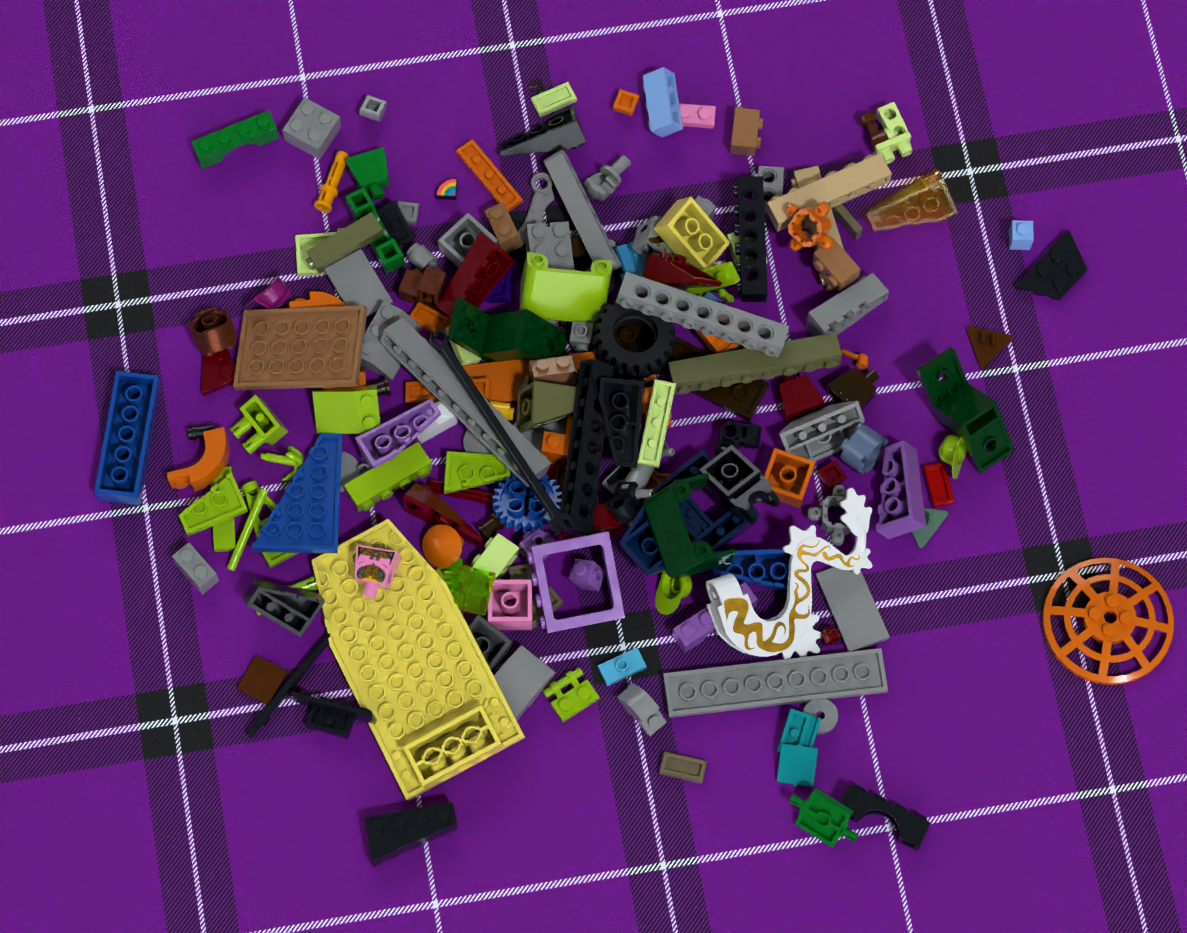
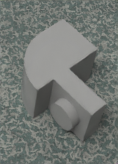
M633 683L617 696L627 713L637 719L647 735L651 736L667 723L658 710L659 707L655 701L636 684Z

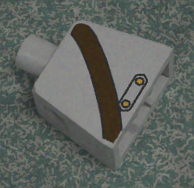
M652 216L650 220L639 225L637 228L632 249L645 259L651 253L660 254L661 251L675 256V253L653 229L662 219L660 216Z

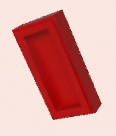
M941 462L923 466L932 507L937 508L954 504L955 501L945 463Z

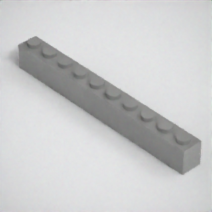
M403 318L385 328L379 342L527 487H530L442 354L437 352ZM483 396L538 480L546 475L551 462Z

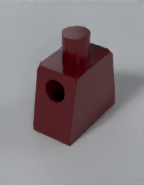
M795 374L791 376L782 375L785 382L779 384L778 396L785 423L824 408L825 402L807 375L796 377Z

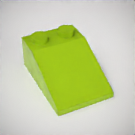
M377 384L312 391L317 434H362L381 425Z

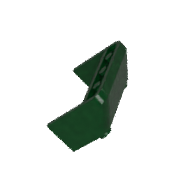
M708 473L670 484L649 497L644 506V511L665 572L673 579L729 565L736 554L735 549L714 554L711 546L705 541L691 543L678 504L686 502L690 498L691 492L705 488L709 478Z

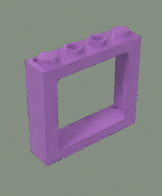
M609 531L529 546L530 551H527V558L529 564H533L534 573H531L533 586L537 585L538 589L535 600L537 608L541 607L543 615L539 616L541 629L551 633L625 618ZM600 545L612 609L556 620L553 616L543 557L548 554Z

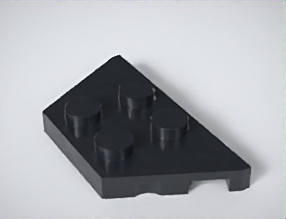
M1069 230L1058 239L1016 284L1015 289L1034 292V295L1047 296L1050 299L1060 301L1085 275L1088 269Z

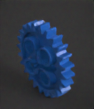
M512 473V479L504 477L505 484L499 482V489H494L495 496H492L495 517L500 518L501 524L506 523L507 529L514 526L515 532L523 528V533L525 534L527 529H531L535 533L536 527L543 531V525L546 524L548 526V521L551 518L532 489L530 488L528 516H525L528 487L514 473ZM545 475L539 481L560 511L562 499L560 486H555V480L549 481V476Z

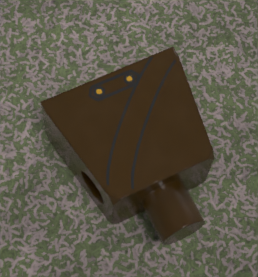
M854 368L828 383L826 392L837 404L857 400L862 411L874 398L876 388L873 384L880 378L873 369L863 375L859 369Z

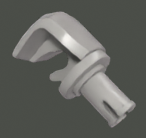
M621 155L611 167L604 164L600 168L601 172L592 175L584 181L583 186L587 194L593 199L601 202L605 201L621 183L619 175L631 165L630 160L626 156Z

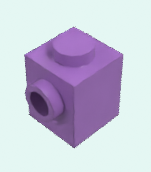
M575 559L573 567L570 569L569 579L580 589L599 592L605 571L594 561Z

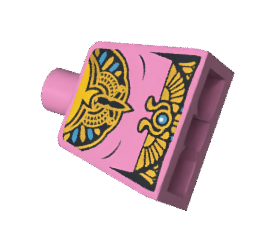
M357 545L355 580L359 584L365 585L363 597L376 599L378 588H390L402 557L397 551Z

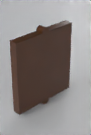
M255 656L239 683L237 690L249 695L252 700L257 699L268 705L274 698L288 672L274 665L272 661L268 662Z

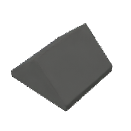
M478 614L469 628L491 671H493L505 660L513 641Z

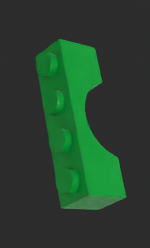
M268 110L191 142L201 169L221 162L227 153L237 147L246 144L261 146L279 139L276 124Z
M363 187L345 196L347 208L355 222L372 212L382 227L384 235L371 242L369 246L385 274L404 266V255L394 238H391L384 228L374 203L365 188Z

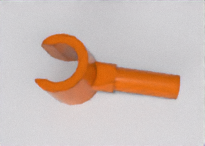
M842 349V354L857 360V368L867 369L869 361L866 354L857 355Z

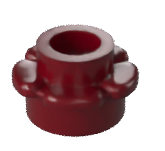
M833 626L824 629L821 632L820 640L824 641L825 645L835 643L841 638L839 634L840 629H834Z

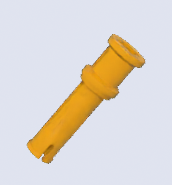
M337 151L326 183L320 187L321 193L318 200L314 202V207L321 212L330 213L332 211L331 205L334 198L338 195L337 187L346 166V158L350 157L346 152Z

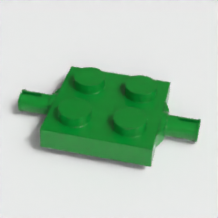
M815 788L810 797L805 801L795 794L789 800L790 803L800 808L799 817L795 825L833 848L842 835L853 842L857 839L859 834L847 828L849 819L854 811L821 790Z

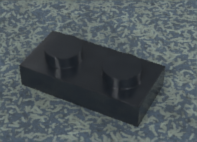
M396 200L377 210L390 237L394 238L399 247L416 238Z

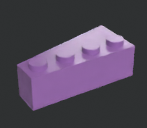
M903 440L885 447L882 470L884 481L880 487L882 499L881 505H878L880 517L879 523L876 524V532L887 539L926 527L917 449Z

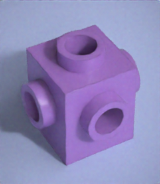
M539 528L535 533L530 530L522 537L524 540L518 546L519 552L528 561L527 551H530L529 546L552 542L553 539L548 532H543ZM550 554L545 555L543 557V560H545Z

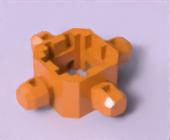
M823 201L817 206H808L800 209V207L793 203L786 207V214L793 218L788 224V232L793 236L789 247L793 251L800 250L802 247H811L818 243L827 250L833 246V238L829 234L826 235L831 229V220L826 216L830 211V205L827 202ZM807 215H810L809 218L813 222H818L816 224L818 232L812 238H809L810 234L806 231H802V220Z

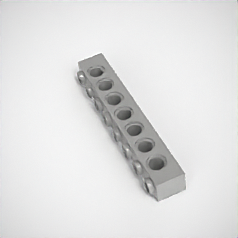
M626 272L615 302L624 308H632L641 311L645 315H653L666 322H674L682 325L684 328L695 329L705 335L716 336L726 342H734L743 345L747 349L761 351L767 356L779 357L789 329L787 325ZM637 294L643 295L644 298L638 297ZM657 301H662L664 305L659 304ZM698 314L705 316V318L699 317ZM718 321H722L726 325H721ZM739 328L745 329L746 332H742ZM759 335H764L767 339H763Z

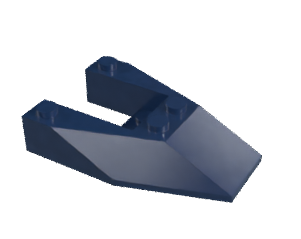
M704 450L700 451L653 489L654 494L676 481L699 475V469L712 459ZM691 497L686 502L678 504L691 543L705 541L711 546L712 551L718 550L753 525L737 518L730 511L713 523ZM644 503L619 545L647 576H651L665 569L644 511ZM752 505L751 508H752L753 512L756 514V521H757V519H758L760 513H759L758 510Z

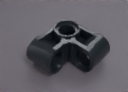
M733 421L725 422L720 430L715 457L731 445L737 450L740 447L759 449L762 428L755 424ZM732 431L735 436L729 437L724 432Z

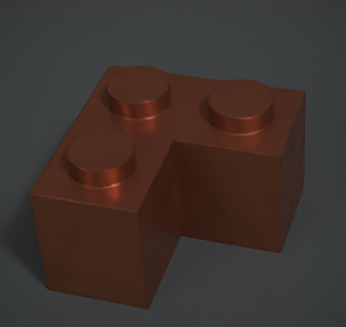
M425 267L424 272L418 269H406L398 290L399 299L414 304L420 302L439 311L436 306L447 289L446 272L438 267Z

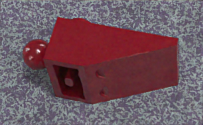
M663 251L660 254L651 253L646 258V268L642 275L647 279L683 289L717 287L722 284L721 281L687 262L686 257L680 254L673 256Z

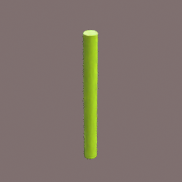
M260 488L227 569L235 571L269 491Z

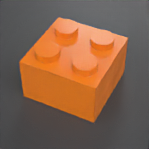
M774 448L764 477L769 481L772 490L779 498V502L801 508L814 471L815 461Z

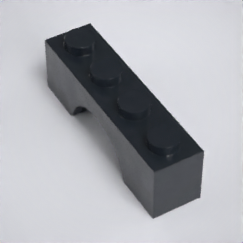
M848 785L840 802L854 811L849 820L856 823L868 815L876 814L886 817L895 826L897 842L918 851L931 823L927 821L925 816L918 813L913 815L907 812V809L902 805L887 803L884 797L877 794L872 796L866 793L863 787L858 785Z

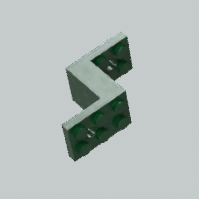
M460 298L455 299L447 339L490 363L523 358L539 360L564 356L568 334L528 309L488 315Z
M949 347L916 369L935 419L964 439L977 472L983 473L1015 451L996 401L967 382L955 349ZM945 372L944 378L939 381V376ZM992 440L991 446L986 449L987 443Z

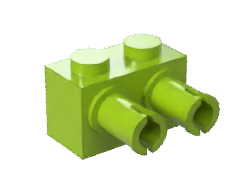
M254 395L239 408L244 417L230 428L231 432L238 439L251 427L256 429V433L242 444L251 455L263 443L266 442L274 445L289 432L266 402L257 395Z

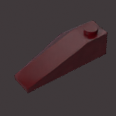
M415 483L405 493L403 504L406 513L433 526L439 524L451 526L463 537L464 541L482 549L483 538L434 492L433 488L426 484L419 485Z

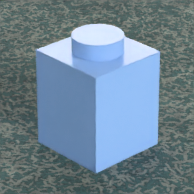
M1012 220L1009 229V250H1031L1034 241L1033 221Z

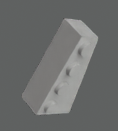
M874 273L868 276L864 275L854 285L808 312L806 329L812 336L835 332L839 335L886 301L889 291Z

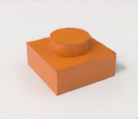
M620 89L614 102L613 110L633 116L639 101V95Z

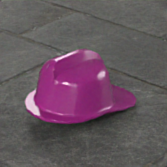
M282 273L267 289L251 300L245 308L254 302L267 309H276L282 306L291 295L290 289L280 279Z

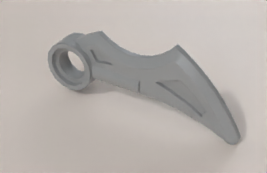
M537 173L531 180V188L534 195L525 221L518 231L522 243H525L524 232L526 225L544 223V212L547 206L554 201L552 180L546 173ZM538 180H545L548 185L544 189H539L536 186V182Z

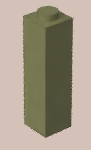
M371 212L307 250L309 258L306 261L312 270L316 268L320 274L328 266L383 236V229Z

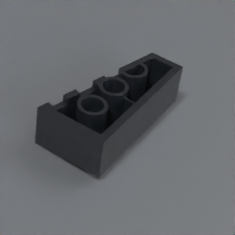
M453 802L364 818L373 867L458 829Z

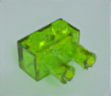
M467 565L456 568L454 572H457L458 575L453 574V577L459 581L457 589L453 588L450 590L453 594L454 604H457L459 610L485 616L496 573Z

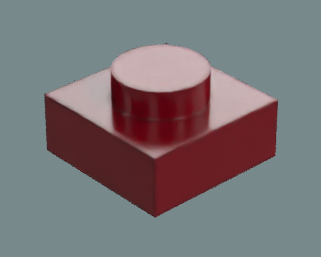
M836 460L817 471V475L828 490L847 480L846 474Z

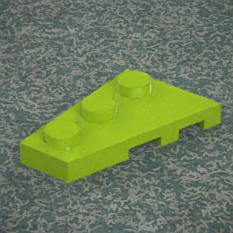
M447 451L444 494L505 480L504 477L510 479L511 470L494 454Z
M232 472L226 475V478L218 485L215 484L201 499H197L179 514L187 536L248 512Z

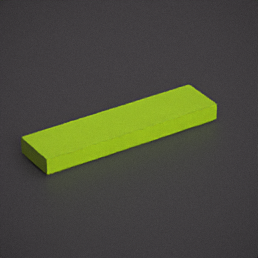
M232 466L223 469L221 474L211 482V488L215 484L218 485L226 478V475L232 472ZM235 517L213 526L215 552L234 551L236 547Z

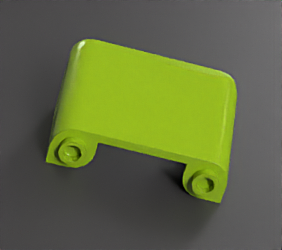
M527 252L520 281V310L528 309L543 319L595 324L597 317L603 312L607 304L612 260H595L591 265L590 272L548 268L546 256L540 253Z

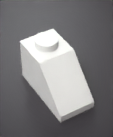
M440 401L435 404L440 410L441 415L417 436L420 444L458 424L457 417Z

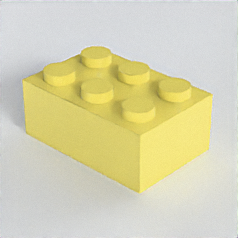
M691 196L677 200L653 228L675 254L686 257L687 262L699 269L711 267L730 244L729 240Z

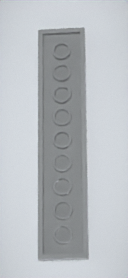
M882 648L663 673L669 718L888 692Z

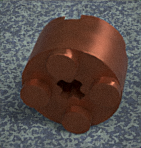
M217 307L208 308L195 314V319L192 322L191 320L189 321L188 326L196 349L203 352L204 356H212L216 352L231 349L236 345L237 334L227 309L223 308V311H218Z

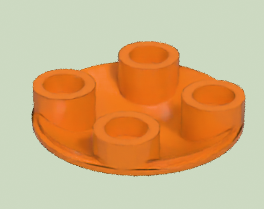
M445 524L435 525L424 535L422 542L423 554L427 561L435 567H451L460 558L464 539L451 526Z

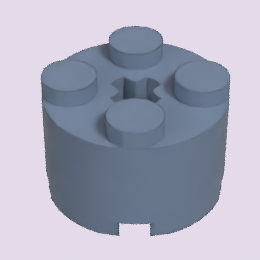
M859 423L850 439L846 438L841 444L840 449L843 452L840 458L843 462L864 475V471L868 473L882 457L879 454L881 448L885 450L888 440L869 426Z

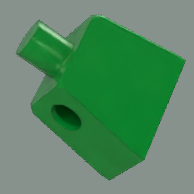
M384 147L346 158L347 169L358 189L364 187L367 193L371 192L373 200L384 198L383 188L390 186Z

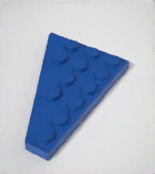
M321 433L315 446L309 451L307 459L300 466L292 479V483L285 490L281 501L270 514L268 522L262 527L255 543H252V552L338 553L342 434Z

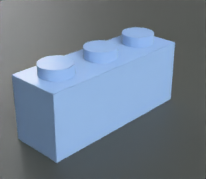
M662 67L643 75V90L646 94V109L649 114L648 125L651 132L660 137H665L683 130L675 73Z

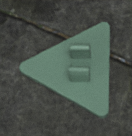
M924 508L926 527L911 532L920 549L926 545L948 516L947 511Z

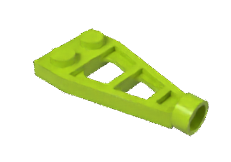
M256 481L248 482L241 488V491L247 498L250 512L260 491ZM267 496L264 504L273 511L276 504ZM259 517L257 518L254 525L257 538L264 524L268 522L269 517L262 521ZM261 552L270 569L299 554Z

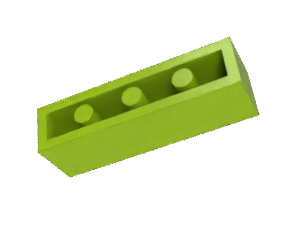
M417 442L401 451L393 459L370 469L344 485L345 492L358 513L362 510L368 511L379 500H386L396 490L400 488L405 489L415 479H422L429 475L432 470V462L420 443Z

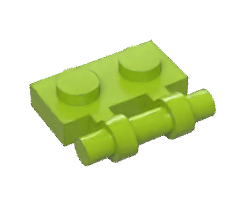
M580 668L568 671L563 678L557 682L549 683V687L542 690L546 698L552 694L557 698L551 702V706L562 723L600 699L588 679L581 684L578 682L577 679L584 675ZM571 684L573 689L563 694L560 689Z

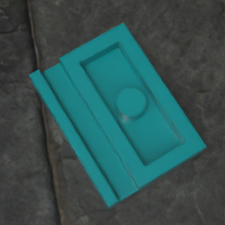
M790 709L777 751L781 752L782 743L793 745L801 743L802 746L813 747L821 718Z

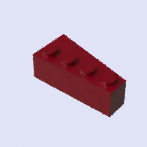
M480 232L436 307L450 319L452 318L455 299L462 298L478 308L515 261L494 241Z

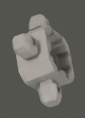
M843 485L834 486L832 496H828L823 500L822 509H819V507L808 509V519L811 521L821 520V529L826 534H831L833 545L839 546L844 542V535H848L851 531L847 525H842V523L832 524V522H828V508H831V506L841 508L840 502L846 498Z

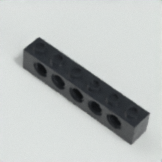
M763 176L738 177L737 184H733V197H737V204H734V216H738V223L734 224V234L739 236V243H735V255H739V262H736V271L740 275V282L736 284L737 295H741V302H766L768 290ZM751 198L753 202L748 203L743 199ZM746 217H751L754 219V221L747 222L744 219ZM753 237L755 240L749 242L745 238ZM752 256L756 260L748 261L746 257ZM754 276L756 280L749 281L746 277Z

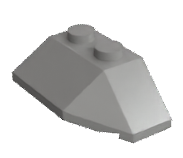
M857 400L831 404L793 420L779 432V436L785 452L817 461L841 451L840 447L846 438L850 439L854 434L856 426L859 423L863 424L865 419Z

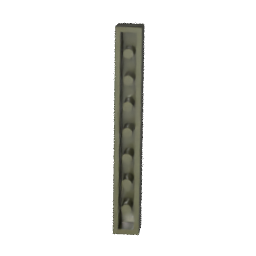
M835 332L785 341L779 357L767 356L761 351L745 348L668 362V374L670 382L676 383L674 394L684 395L691 391H707L719 386L729 387L732 384L750 383L758 379L768 380L775 376H791L803 371L813 372L820 368H834L837 365H841L842 353Z

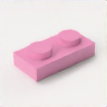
M679 104L682 126L714 129L716 106Z

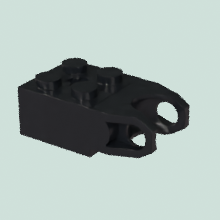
M733 445L699 469V475L705 473L709 475L705 489L737 518L745 520L750 524L757 522L756 514L751 508L753 504L763 502L774 507L779 505V498L772 490L769 481Z

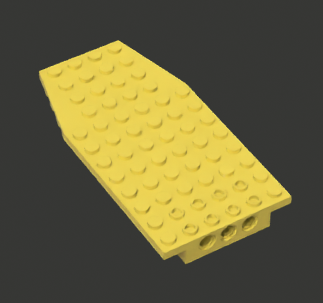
M389 519L338 545V553H324L312 560L316 584L319 593L325 600L322 608L327 632L330 633V638H328L329 645L360 708L363 707L371 710L377 719L376 724H368L406 800H411L526 738L448 585ZM357 545L397 551L402 556L390 588H378L376 599L363 597L365 585H361L355 580Z

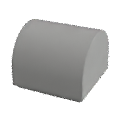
M367 95L359 110V115L380 122L384 116L387 101Z

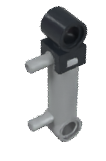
M664 441L661 458L674 456L675 450L669 448L668 444ZM637 462V468H630L624 482H618L613 492L614 497L608 502V509L620 524L631 522L637 515L636 508L641 507L645 498L654 495L653 489H645L655 467L640 465Z

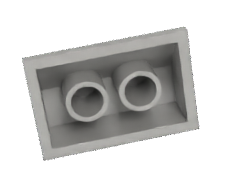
M383 301L364 334L360 366L366 367V369L393 381L402 363L379 342L384 329L400 318L411 324L418 333H420L422 327L402 309Z

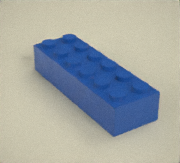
M116 371L94 491L98 501L141 506L162 386L159 376Z

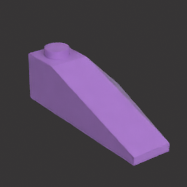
M429 399L356 437L361 455L369 467L376 468L398 455L441 415L440 410L433 400Z

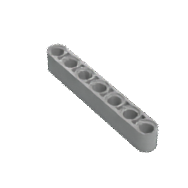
M562 149L544 160L545 166L592 262L598 259L612 260V272L621 267V263L570 159Z

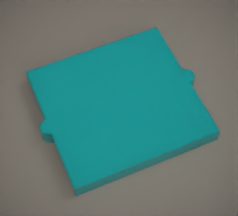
M782 743L777 782L793 784L794 787L797 785L813 787L818 748L802 746L801 743L798 745Z

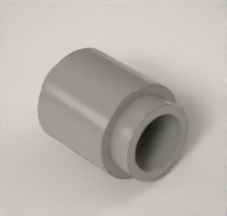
M415 243L406 253L409 257L408 260L423 272L425 267H437V257L424 245Z

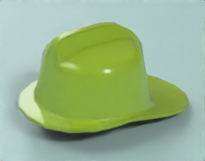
M952 434L944 438L939 448V456L942 461L952 466V477L957 479L962 461L968 449L961 436Z
M665 570L663 571L655 595V606L661 614L668 615L673 613L677 609L680 600L690 594L692 589L691 577L686 576L673 579L666 574Z

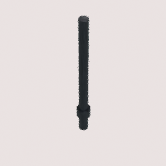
M327 632L265 709L259 711L254 717L256 720L245 732L247 736L252 738L262 725L265 726L270 720V715L327 647L330 633Z

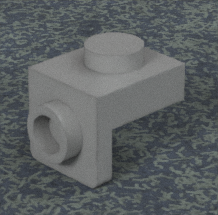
M572 322L570 344L576 352L584 353L594 350L592 346L593 323Z

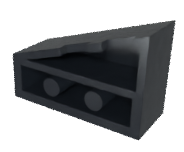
M256 579L253 580L242 596L247 606L299 637L303 635L325 603L320 593Z

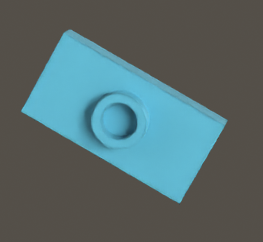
M634 648L598 665L597 668L608 687L646 669L647 666L638 648Z

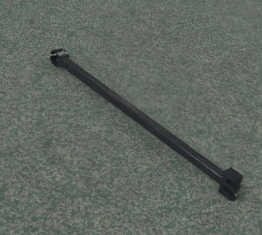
M436 330V340H441V343H436L434 332H432L429 340L430 345L435 349H439L550 516L551 520L548 521V526L555 536L560 534L557 525L563 532L567 530L565 521L570 528L575 526L568 512L560 513L448 345L446 333L442 330Z

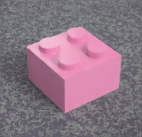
M488 580V622L498 630H532V580Z

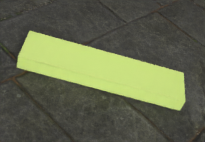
M656 379L654 381L638 458V464L659 468L676 383Z

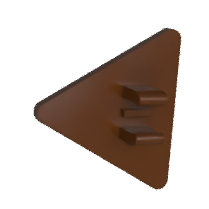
M967 326L966 328L981 369H984L1012 340V336L1009 334L973 326Z

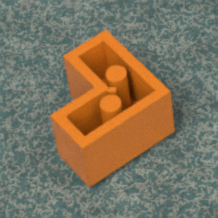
M568 415L564 434L547 431L543 433L540 452L550 462L564 465L567 463L572 415Z

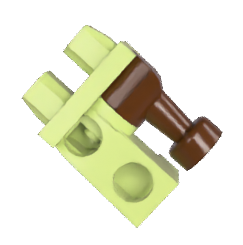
M895 102L877 108L876 116L873 112H869L859 118L861 126L867 127L870 134V148L873 151V155L881 153L886 164L895 160L893 154L895 150H898L902 157L912 154L913 149L910 143L912 136L907 130ZM876 119L878 123H881L883 130L879 131L875 125Z

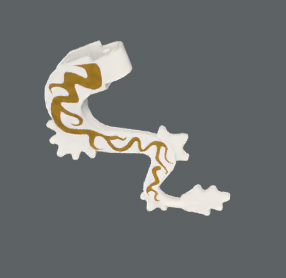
M853 488L846 489L845 500L840 502V506L845 510V514L841 515L840 519L847 525L852 534L856 536L854 548L848 555L841 553L826 540L816 537V527L814 525H810L806 530H801L793 525L789 527L790 542L782 548L784 552L791 554L787 599L783 610L777 616L764 620L759 618L752 607L748 594L742 593L737 579L731 573L706 582L707 592L711 603L706 604L717 634L728 645L742 653L759 657H768L782 653L783 659H790L795 651L799 657H807L808 651L816 654L820 653L816 640L821 638L822 633L813 629V625L820 618L818 615L811 614V566L815 561H820L841 570H852L856 575L860 573L861 568H872L873 565L867 558L870 554V549L866 548V534L869 529L872 508L864 507L865 495H857Z

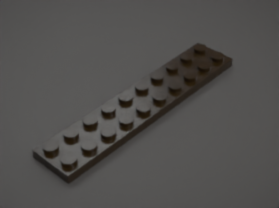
M563 321L561 327L571 331L572 322ZM624 325L614 332L615 341L626 351L639 353L653 346L654 341L650 333L638 325ZM676 337L668 362L711 354ZM667 363L664 369L660 368L658 375L670 382ZM758 379L750 383H736L729 387L719 386L707 391L697 390L691 391V393L750 422L770 384Z

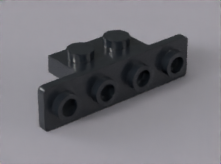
M291 691L290 694L294 702L312 707L305 724L307 728L348 739L355 719L376 724L377 721L374 714H372L373 712L367 708L355 709L345 702L337 704L323 696H319V698L311 697V694L305 691H299L298 693Z

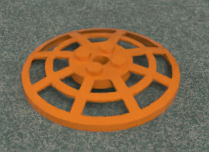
M1095 558L1072 566L1058 577L1046 597L1042 624L1049 648L1066 669L1090 682L1118 685L1138 680L1158 666L1172 642L1174 615L1166 592L1150 573L1128 561L1117 558ZM1111 563L1110 574L1096 575L1084 580L1076 572L1092 564ZM1120 565L1139 572L1152 584L1142 589L1132 580L1119 576ZM1070 577L1077 586L1069 595L1065 607L1052 606L1057 589L1065 579ZM1099 581H1110L1109 592L1097 594L1090 586V584ZM1120 582L1131 587L1137 593L1127 599L1118 593V583ZM1157 590L1166 606L1168 624L1156 621L1154 607L1148 597ZM1081 591L1090 599L1085 609L1072 607L1075 598ZM1143 600L1148 609L1149 619L1137 617L1134 605ZM1111 613L1115 616L1116 621L1108 623L1105 621L1104 615ZM1050 615L1064 616L1065 629L1071 641L1061 649L1052 632ZM1071 616L1083 617L1085 630L1079 635H1076L1074 632ZM1135 626L1148 628L1145 638L1139 645L1131 637ZM1154 630L1167 633L1161 650L1149 663L1142 651L1151 641ZM1092 637L1094 640L1103 643L1101 654L1089 649L1083 642ZM1124 641L1130 649L1129 652L1121 655H1110L1113 644ZM1075 648H1078L1086 656L1100 661L1098 674L1080 668L1066 655ZM1135 657L1142 667L1138 671L1127 675L1107 676L1109 663L1123 662Z

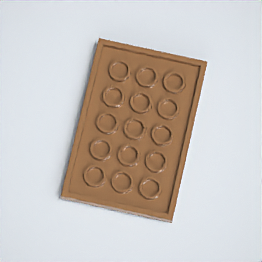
M366 306L244 310L233 383L234 389L358 387L367 317Z

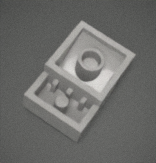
M523 645L511 655L494 675L517 721L525 710L532 705L556 673Z

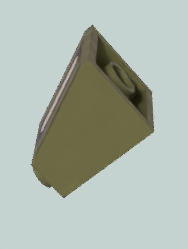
M533 381L519 390L516 427L518 431L524 433L568 418V415H572L574 411L577 387Z

